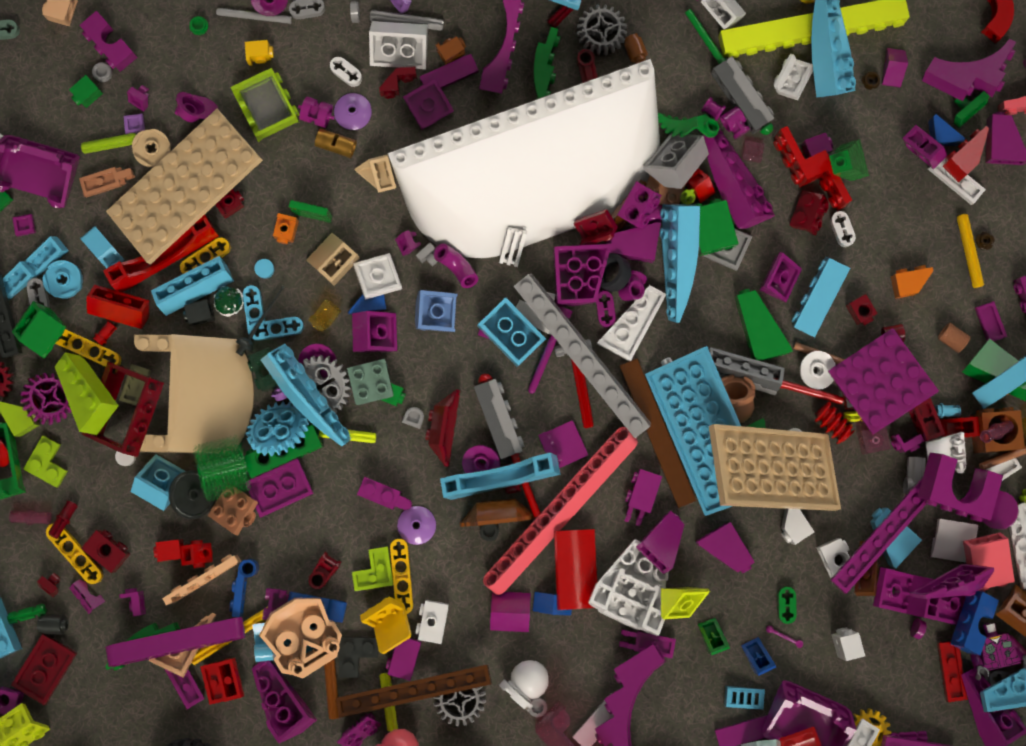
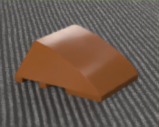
M515 498L481 501L475 503L460 522V527L518 522L536 519V517L534 518L533 513Z

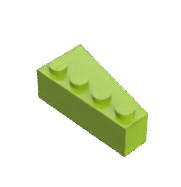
M65 352L55 365V369L79 432L97 435L119 405L83 356Z

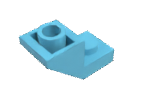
M95 226L80 238L106 268L125 260Z

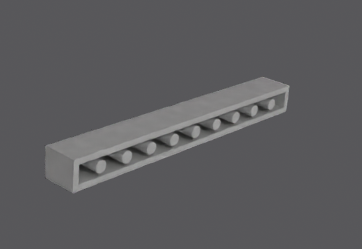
M528 274L514 285V288L632 436L636 438L651 426V422L533 274Z

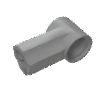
M907 457V475L903 483L904 494H907L923 477L926 458Z

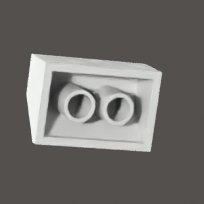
M372 21L369 30L370 66L398 68L415 66L416 69H426L428 25Z

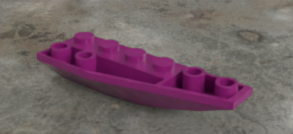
M720 128L718 134L713 138L703 134L709 152L707 158L715 183L723 201L727 200L730 214L738 229L750 228L775 216L772 211L773 207L765 198L764 190L758 185Z

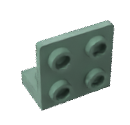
M385 359L347 368L356 405L394 396Z

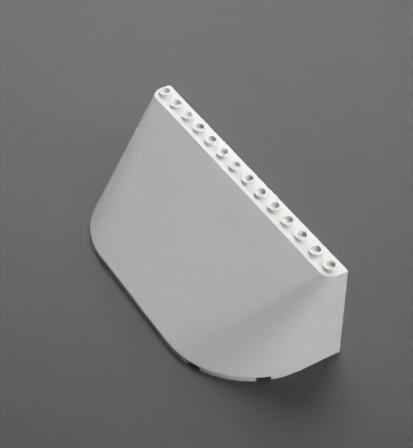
M649 59L388 153L406 206L417 228L436 246L442 243L447 244L458 251L463 257L491 258L501 255L508 227L527 231L523 246L526 247L575 229L576 227L573 223L576 219L607 209L611 215L632 190L636 181L639 182L641 179L647 184L649 174L644 171L643 167L660 147L654 67ZM511 232L506 253L510 252L515 233ZM521 234L518 235L515 250L519 247Z

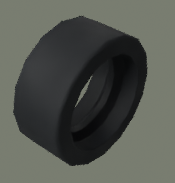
M610 253L600 287L611 292L624 288L631 277L630 263L620 255ZM614 263H619L618 275L614 280L607 283V270Z

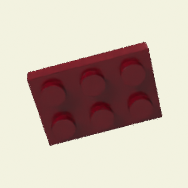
M42 634L11 686L39 703L46 705L78 653L47 634Z

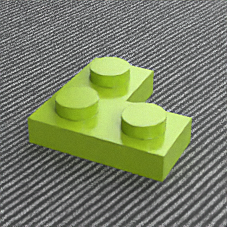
M42 435L23 469L59 488L68 470L52 462L61 444Z
M388 547L369 549L371 569L352 572L355 591L393 585Z

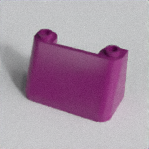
M5 135L0 139V192L15 188L48 198V203L54 208H64L67 205L80 156L20 137Z
M782 681L762 728V734L766 739L779 740L781 736L785 737L815 727L823 746L848 745L857 729L852 712L846 706L790 681Z

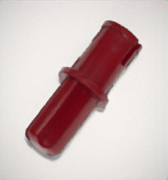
M67 501L59 515H56L57 519L49 530L51 537L59 538L65 526L70 524L69 520L78 508L75 503Z

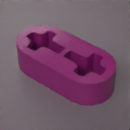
M602 291L598 294L596 300L598 322L602 327L609 328L616 319L614 301L611 293ZM602 295L610 299V301H607V308H604L603 302H599ZM604 311L608 312V317H612L609 324H606L601 319L605 316Z

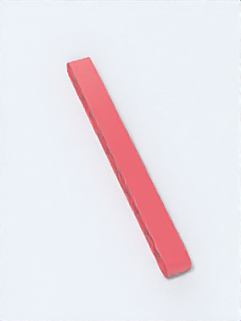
M626 427L618 428L485 574L483 583L487 588L497 595L503 594L554 538V531H560L635 449L638 440L632 436Z

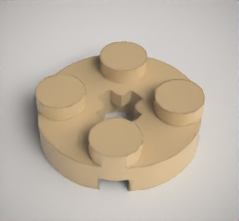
M156 129L143 130L134 137L132 150L135 159L140 164L146 167H154L171 151V144L167 136ZM154 143L157 149L156 152L148 153L147 145Z

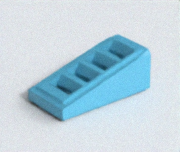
M725 686L724 706L763 709L765 689ZM733 692H736L735 702H732ZM740 692H744L743 703H740ZM748 693H751L750 704L747 703ZM755 693H759L758 704H754Z

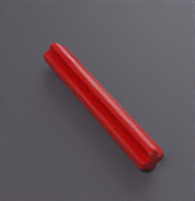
M571 359L583 427L591 428L594 426L585 375Z

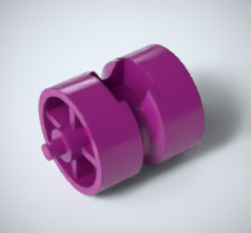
M307 96L302 105H298V108L301 109L299 119L308 123L314 121L315 125L326 128L330 119L334 120L335 116H332V104L323 101L318 103L317 99Z

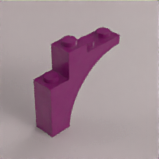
M1009 39L996 53L973 62H950L934 57L922 81L961 101H964L967 95L971 96L974 89L980 92L985 91L990 97H993L996 91L1000 92L1005 84V81H1003L1006 74L1004 70L1007 67L1005 62L1007 60L1011 61L1016 52V50H1013L1016 42Z

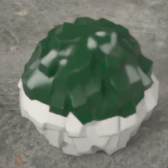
M222 286L214 295V307L223 316L231 317L243 308V294L239 289Z

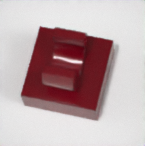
M55 573L48 580L42 576L37 581V584L54 598L59 592L56 585L60 582V577Z

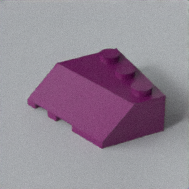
M612 244L554 247L553 261L557 306H579L596 302Z

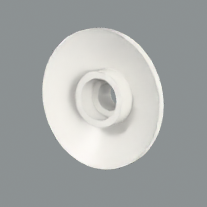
M814 351L803 358L800 365V375L803 382L810 388L824 389L834 381L829 375L828 370L836 365L829 354L823 351ZM814 367L817 368L816 374L813 372Z

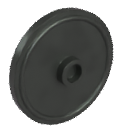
M194 470L185 471L177 475L169 488L171 507L179 516L186 519H198L206 515L213 506L215 496L210 499L214 495L213 493L205 498L209 493L204 494L205 488L202 487L198 471Z

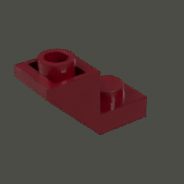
M416 67L396 68L379 87L380 96L392 99L395 98V95H399L398 81L402 80L404 83H409L413 79H417Z

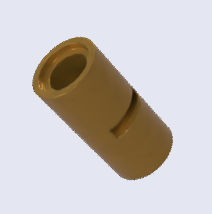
M322 128L319 129L315 139L316 147L348 158H352L357 145V140Z

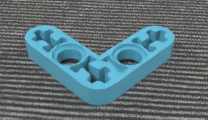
M253 285L247 286L243 290L248 334L251 333L264 314L261 292ZM250 290L257 293V295H254V302H259L258 305L251 304L248 306V303H252L251 298L247 296ZM258 308L260 315L257 318H251V309ZM298 317L265 321L264 318L259 329H266L265 325H267L269 335L266 336V332H261L258 337L254 334L252 339L260 341L298 335L303 331L304 323ZM293 321L300 324L296 331L293 328H287L288 332L285 333L283 322H286L287 326L293 325ZM274 324H280L281 332L273 334L271 327Z

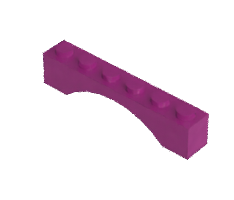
M502 0L506 11V34L497 55L483 68L479 86L482 90L502 94L503 89L506 90L508 78H505L506 71L511 69L512 59H509L510 52L515 50L516 41L513 40L514 33H518L520 21H517L518 13L522 14L524 2H521V0Z

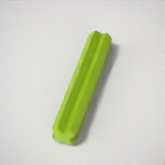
M131 133L81 143V149L86 154L132 145L136 134Z

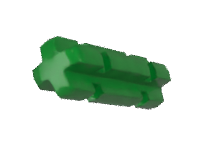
M39 604L36 607L32 606L18 610V612L8 613L7 620L9 624L18 623V620L20 622L36 618V615L38 617L46 614L47 609L45 604Z

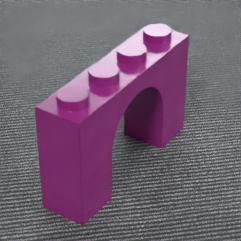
M930 452L917 498L925 500L924 504L936 507L937 504L941 505L940 509L952 512V509L956 510V515L963 517L970 515V519L974 521L991 520L1003 475L975 468L968 493L964 498L958 500L952 491V479L958 459Z

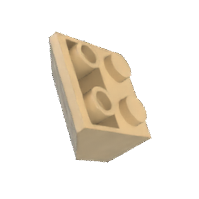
M331 233L306 261L335 286L353 267V263H356L360 258L347 244Z

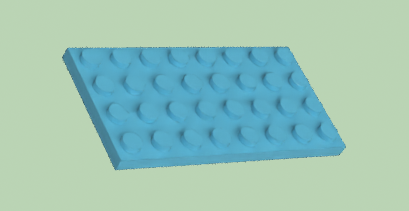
M706 346L645 374L705 516L732 507L720 506L709 426L713 424L741 426Z

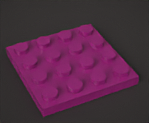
M893 328L828 370L829 375L872 435L939 392Z

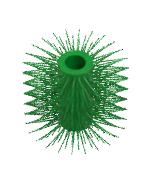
M225 439L214 450H212L214 446L207 449L214 443L213 441L206 448L202 449L206 445L204 443L194 452L200 453V455L195 454L194 457L197 456L195 458L197 459L196 468L202 487L205 488L204 494L209 493L205 498L214 493L210 498L212 499L218 492L225 489L218 495L220 496L233 486L229 491L231 492L244 482V484L238 487L237 490H239L249 482L245 481L249 479V477L246 478L248 476L246 475L248 468L242 450L239 449L240 443L235 445L238 439L228 447L227 445L234 441L233 439L222 448H219L227 441Z

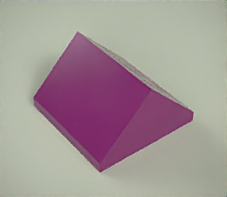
M779 252L769 268L760 291L783 302H787L802 268L784 253Z
M492 592L490 630L529 632L531 593L504 592L497 595Z

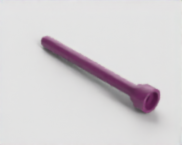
M558 306L564 315L570 319L573 311ZM552 334L528 388V392L531 394L535 393L557 341Z

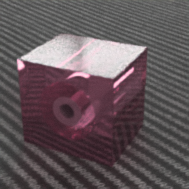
M886 427L874 435L869 430L857 432L862 455L891 449Z

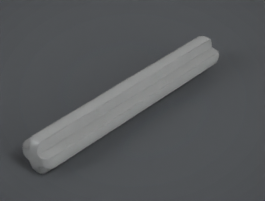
M371 10L370 21L427 24L428 29L443 30L444 26L443 19Z

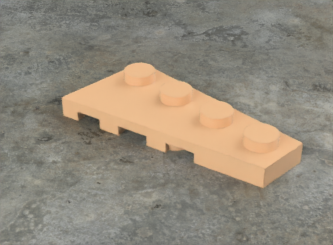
M227 555L221 559V564L216 567L214 564L204 570L205 573L201 576L195 575L187 580L188 583L186 585H179L172 589L169 595L162 598L166 605L179 601L240 563V558L238 555Z

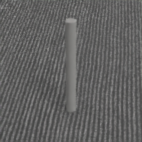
M217 8L216 14L219 16L292 23V16H263L258 12Z

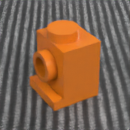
M278 213L273 237L277 239V242L282 244L293 243L299 220L296 217ZM287 226V231L282 232V227Z

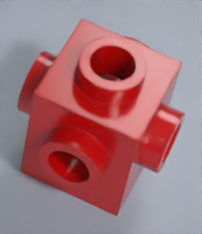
M203 540L191 541L190 545L180 546L182 566L193 565V568L205 567V563L213 562L211 543H203Z

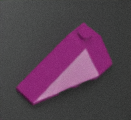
M973 668L961 676L978 733L985 746H1007L1025 735L1026 727L1013 709L992 712L983 711L980 692L991 685L982 675L980 680H977L975 678L977 670Z

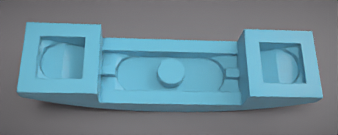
M1026 356L972 392L983 409L1026 382Z

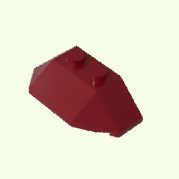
M457 389L434 405V410L429 412L428 421H432L431 429H427L426 440H429V446L445 467H449L461 392Z

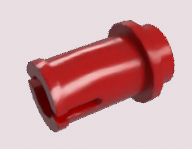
M107 321L101 330L94 334L93 339L100 345L107 344V339L117 328Z

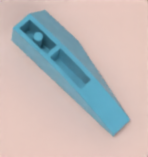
M815 0L811 44L816 98L855 91L854 61L851 56L839 0Z
M662 204L660 212L662 219L660 237L662 239L667 300L666 313L669 321L680 323L689 299L697 266L700 206Z
M283 344L261 359V362L282 392L314 426L341 446L351 440L349 431L342 426L337 414L328 406L326 398L319 393L315 382L308 377L305 368L296 360L290 347Z

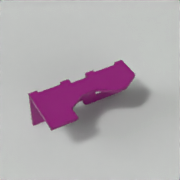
M80 579L69 588L75 597L80 600L81 605L88 614L105 602L101 595L97 597L91 595L88 591L87 583Z

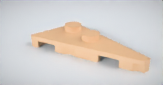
M211 613L209 616H205L195 626L213 623L216 614ZM198 649L149 659V662L184 678Z

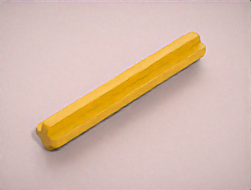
M967 214L957 216V222L973 288H979L984 286V281L969 217Z

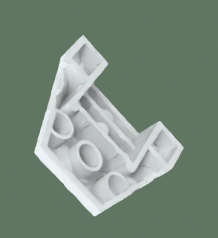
M635 539L595 584L588 603L598 609V612L633 629L659 636L665 621L661 617V588H666L669 571L663 574L636 548L640 541Z

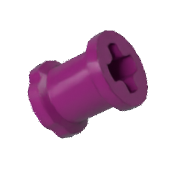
M710 97L701 112L708 113L717 121L726 107L720 106Z

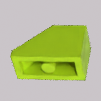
M0 402V413L14 436L21 437L40 426L38 420L36 422L33 421L35 418L33 414L31 417H27V414L30 412L29 410L23 411L22 406Z

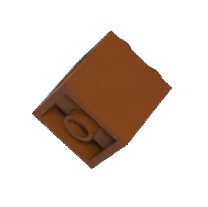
M1014 407L995 409L994 412V408L977 410L976 414L970 415V417H978L980 436L972 437L974 453L1025 449L1021 410L1014 411ZM993 417L998 418L1005 427V436L1000 443L995 442L988 432V426Z

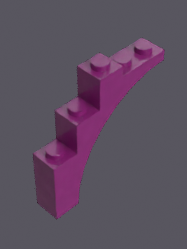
M656 644L651 645L614 669L616 681L619 685L623 684L624 687L604 699L606 710L610 715L613 714L614 717L595 728V737L600 744L604 746L613 744V746H632L630 725L637 695L652 673L667 662Z

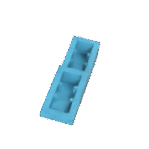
M50 236L25 261H20L3 278L8 301L26 287L30 279L37 278L51 263L59 260L69 251L58 237Z

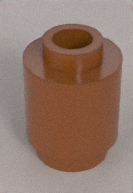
M637 33L627 36L624 41V47L630 61L636 64L643 62L648 53L642 38Z

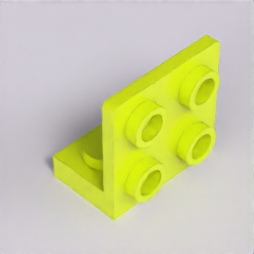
M21 703L0 718V746H28L34 740L42 738L50 728L48 725L33 721L26 704Z

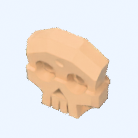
M293 598L269 614L259 636L273 651L272 658L281 673L305 678L337 657L342 634L335 622L328 619L320 598ZM312 623L316 624V629L310 630ZM286 639L291 641L289 646L284 645ZM307 645L314 648L313 650L306 653Z

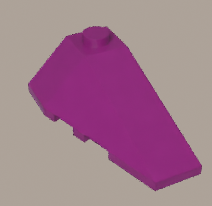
M961 564L914 590L910 595L911 597L923 599L972 596L976 594V591L985 586L994 572V567Z
M272 661L259 662L252 668L256 687L260 692L262 709L265 711L267 718V727L279 744L303 733L317 721L307 704Z

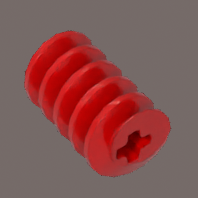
M828 401L815 413L817 415L815 422L822 420L820 427L822 428L827 425L828 427L825 432L829 433L832 431L831 439L838 437L836 444H840L851 436L855 430L851 431L852 424L846 425V418L840 420L842 413L835 414L836 407L829 409L831 402Z

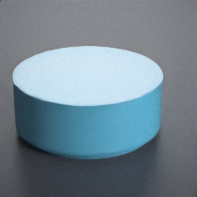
M268 259L257 261L254 268L255 273L263 279L270 278L275 270L273 263Z

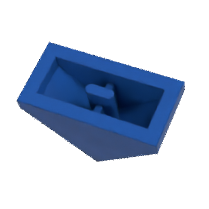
M937 114L928 121L930 136L943 147L957 146L965 139Z
M534 593V612L551 615H571L572 609L557 610V594Z
M759 637L741 645L754 673L758 676L776 668L774 661Z

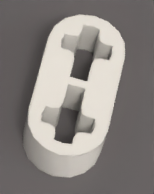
M335 57L331 60V71L351 87L361 84L362 75L357 68L342 57ZM342 63L341 65L345 70L342 71L340 68L335 70V64ZM349 72L351 75L357 74V80L353 79L350 81V76L347 73Z
M838 211L834 213L830 223L836 240L840 246L849 247L856 238L850 219L845 212ZM837 216L844 219L842 222L843 228H841L840 223L835 222ZM843 230L846 236L850 235L851 237L848 240L849 243H847L846 240H842V237L844 236Z

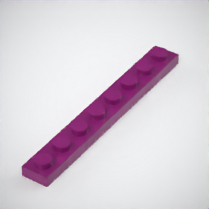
M923 477L830 579L844 594L848 593L926 505L924 504L925 500L917 498Z

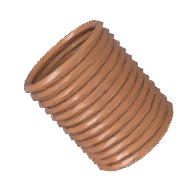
M948 323L940 332L938 340L959 353L968 344L970 336L955 325Z

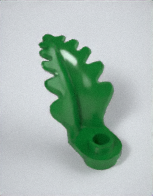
M658 113V122L662 123L661 129L667 128L665 130L666 134L673 131L672 137L680 134V137L683 138L694 129H698L705 136L713 138L719 131L717 121L710 119L706 114L694 116L690 119L684 117L680 120L678 117L672 118L670 115L666 116L665 114Z

